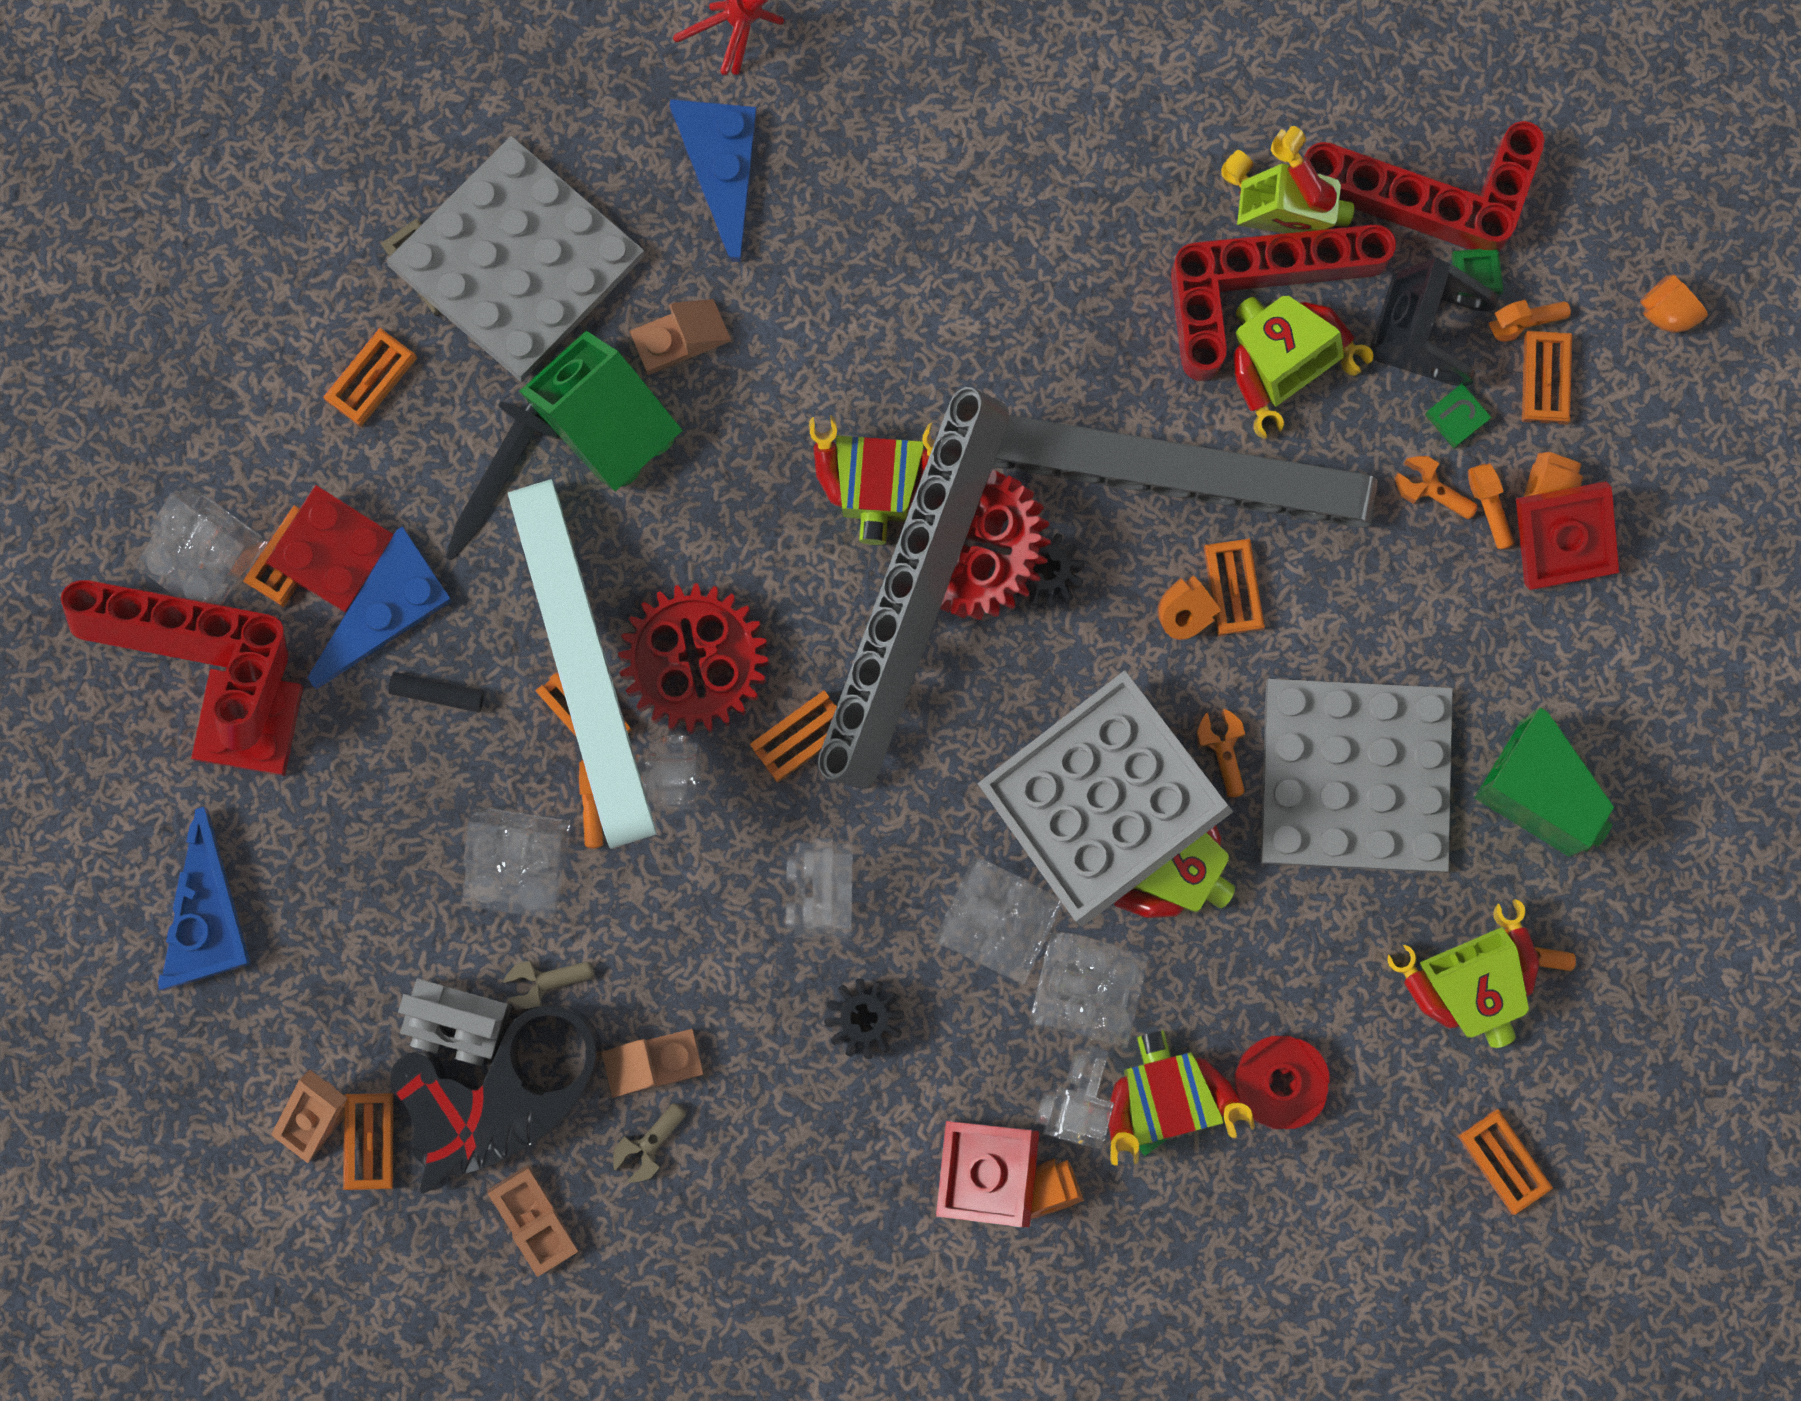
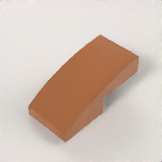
M529 1165L488 1189L487 1194L511 1230L513 1240L537 1277L578 1252L569 1232Z

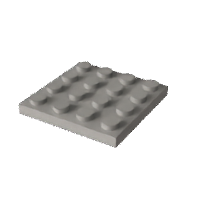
M510 136L387 259L388 267L522 383L644 257V250L515 138Z
M1125 670L977 783L1075 922L1081 927L1233 813L1223 797Z
M1267 679L1260 864L1428 873L1449 872L1453 688Z

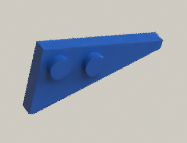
M670 99L672 116L675 119L724 248L732 262H741L757 114L756 107Z
M403 527L396 530L307 678L316 690L452 602Z
M205 807L195 809L194 820L189 826L186 840L189 845L184 870L179 875L173 905L174 920L169 927L166 943H169L163 974H159L158 979L159 990L162 991L251 964L209 810Z

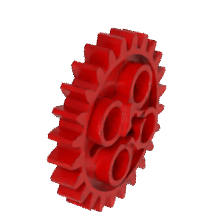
M996 470L991 472L966 536L967 539L975 542H989L997 547L1012 549V553L1004 555L979 546H971L970 548L963 544L940 606L941 610L948 613L951 611V614L963 619L968 614L972 618L982 620L984 611L997 617L1000 612V603L1011 609L1015 608L1013 594L1016 592L1028 597L1029 591L1024 584L1027 579L1033 581L1040 580V576L1033 568L1035 564L1047 563L1048 559L1038 554L1039 548L1050 545L1051 540L1039 535V532L1046 529L1050 524L1049 521L1037 516L1044 509V506L1032 500L1034 492L1023 485L1021 486L1022 482L1011 476L1006 478L1004 474ZM1009 519L1007 529L1001 534L1003 523ZM996 563L995 571L993 575L988 579V572L990 568Z
M694 583L690 596H684L679 585H675L674 599L668 600L661 591L657 592L659 606L653 608L651 605L643 602L641 606L646 615L644 620L632 616L629 618L631 625L637 630L636 633H624L621 635L623 642L631 646V650L618 652V658L621 661L631 663V666L624 668L619 673L622 679L635 680L626 689L628 696L632 697L642 694L643 696L636 706L637 709L642 712L653 706L652 722L657 724L666 715L669 717L668 727L673 732L678 727L680 721H685L688 733L693 734L696 723L703 721L705 728L710 733L713 731V719L717 717L726 726H729L730 718L728 712L731 709L743 716L746 714L741 702L743 698L757 701L758 695L751 688V684H765L766 682L765 676L756 671L758 667L769 665L768 657L756 654V651L767 646L766 638H752L760 630V622L752 621L745 623L744 621L750 614V608L746 605L734 611L735 595L731 593L721 602L718 600L719 592L716 586L712 587L707 597L701 595L698 583ZM683 620L690 621L693 640L698 654L701 656L706 655V657L699 659L700 671L706 691L704 698L697 696L693 672L689 663L681 662L688 658V650L681 625ZM709 621L718 622L724 627L722 636L713 642L704 641L699 637L700 628ZM670 631L678 636L677 646L673 650L661 652L654 648L655 638L660 633ZM719 665L728 666L734 671L732 681L725 686H715L709 681L710 672ZM673 676L685 677L689 683L687 691L678 697L669 696L664 692L665 682Z

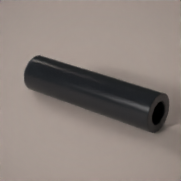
M399 672L392 673L389 683V694L477 713L481 712L485 696L484 690Z

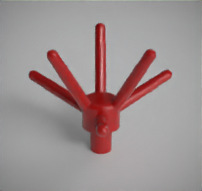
M768 0L712 2L709 4V9L722 12L676 33L673 36V40L681 42L727 20L734 28L720 72L722 75H727L732 65V74L738 75L741 70L751 24L760 18L777 25H782L784 18L762 9V6Z

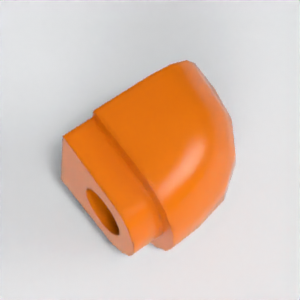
M1675 274L1665 276L1640 300V303L1646 308L1643 315L1663 331L1672 333L1685 332L1708 317V313L1702 303Z
M1552 452L1538 453L1535 464L1532 465L1524 497L1581 486L1584 477L1579 474L1582 464Z
M1193 575L1186 582L1180 578L1167 589L1158 605V618L1162 628L1170 637L1183 640L1195 636L1215 621L1212 617L1220 612L1221 609L1201 582Z
M1054 1158L1036 1167L1031 1219L1071 1207L1084 1201L1069 1160L1058 1163Z

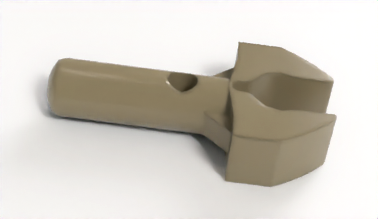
M531 960L518 963L508 972L503 982L507 984L525 978L537 984L531 987L528 994L511 997L507 1000L527 1010L543 1006L541 999L548 990L591 980L594 977V969L592 964L586 961L542 973L534 969Z
M673 1103L642 1139L630 1141L624 1136L614 1149V1170H618L630 1154H638L640 1151H643L644 1154L641 1157L642 1165L628 1182H640L651 1179L661 1168L656 1163V1150L686 1117L685 1110L679 1104Z

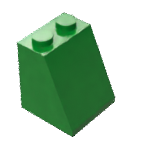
M585 331L519 391L594 475L615 492L620 487L631 484L639 476L641 468L654 456L665 453L674 443V438L683 431L619 351L588 331Z
M1541 707L1519 722L1474 796L1479 802L1568 857L1583 850L1587 852L1592 845L1598 847L1604 841L1613 825L1607 819L1614 806L1553 718Z

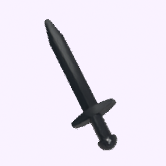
M499 401L498 407L515 421L456 522L446 553L448 560L454 559L476 535L533 434L536 432L546 437L558 439L559 435L551 426L540 419L541 415L529 402L522 409Z

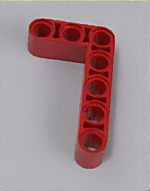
M1520 121L1511 125L1496 148L1480 196L1332 143L1320 142L1312 145L1305 153L1304 158L1307 157L1311 164L1315 162L1326 164L1331 170V174L1326 176L1338 179L1341 184L1340 199L1352 201L1356 210L1469 250L1497 249L1500 251L1516 228L1544 148L1545 139L1541 129L1532 122ZM1517 141L1525 144L1529 154L1522 155L1516 153L1512 149L1510 142ZM1364 177L1370 180L1374 189L1369 191L1360 190L1354 184L1353 179ZM1502 181L1510 184L1514 188L1515 195L1509 196L1501 193L1497 189L1496 182ZM1396 193H1409L1415 199L1416 205L1405 206L1401 204L1396 197ZM1449 207L1457 213L1459 220L1447 221L1440 215L1438 208ZM1481 223H1494L1500 229L1501 236L1488 235L1483 230Z
M1365 225L1195 242L1183 246L1178 251L1171 269V283L1181 364L1184 372L1196 381H1207L1213 379L1223 365L1227 347L1220 292L1376 276L1386 269L1396 250L1394 235L1388 228L1382 225ZM1374 244L1378 246L1383 257L1378 259L1368 257L1363 252L1362 245ZM1327 248L1334 251L1338 261L1334 263L1322 261L1318 257L1317 250ZM1285 253L1289 255L1294 265L1288 268L1280 267L1275 264L1272 255ZM1239 257L1245 260L1249 269L1244 272H1236L1228 266L1227 260ZM1186 262H1196L1203 268L1204 274L1198 277L1189 276L1183 271L1182 265ZM1192 305H1201L1207 309L1210 317L1202 321L1195 320L1188 314L1187 308ZM1199 348L1207 349L1214 355L1215 362L1208 365L1201 364L1194 359L1192 352Z
M90 580L75 581L65 587L61 593L60 600L70 632L76 638L226 667L212 707L219 740L226 748L233 751L249 749L257 743L288 663L289 653L281 621L269 614ZM236 719H242V720L237 721V722H231V721L236 720Z

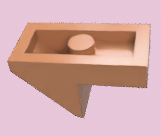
M714 299L674 302L669 304L671 314L629 331L647 375L731 342Z
M693 1029L649 1040H637L602 1052L612 1098L704 1075Z
M309 1070L298 1081L271 1135L306 1163H309L343 1120L344 1104L347 1097L336 1090L331 1083L323 1080L312 1070Z

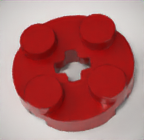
M1270 1036L1261 1039L1243 1053L1234 1072L1235 1093L1241 1103L1251 1109L1254 1122L1272 1130L1296 1129L1308 1124L1320 1114L1327 1100L1328 1083H1330L1327 1064L1315 1047L1301 1039L1291 1036ZM1275 1070H1278L1281 1074L1288 1072L1292 1074L1294 1080L1289 1083L1292 1090L1289 1095L1285 1096L1282 1091L1274 1093L1269 1085L1274 1081L1271 1074Z

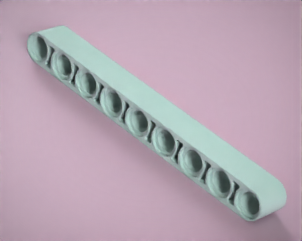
M549 479L508 492L609 848L613 849L657 835L553 480Z

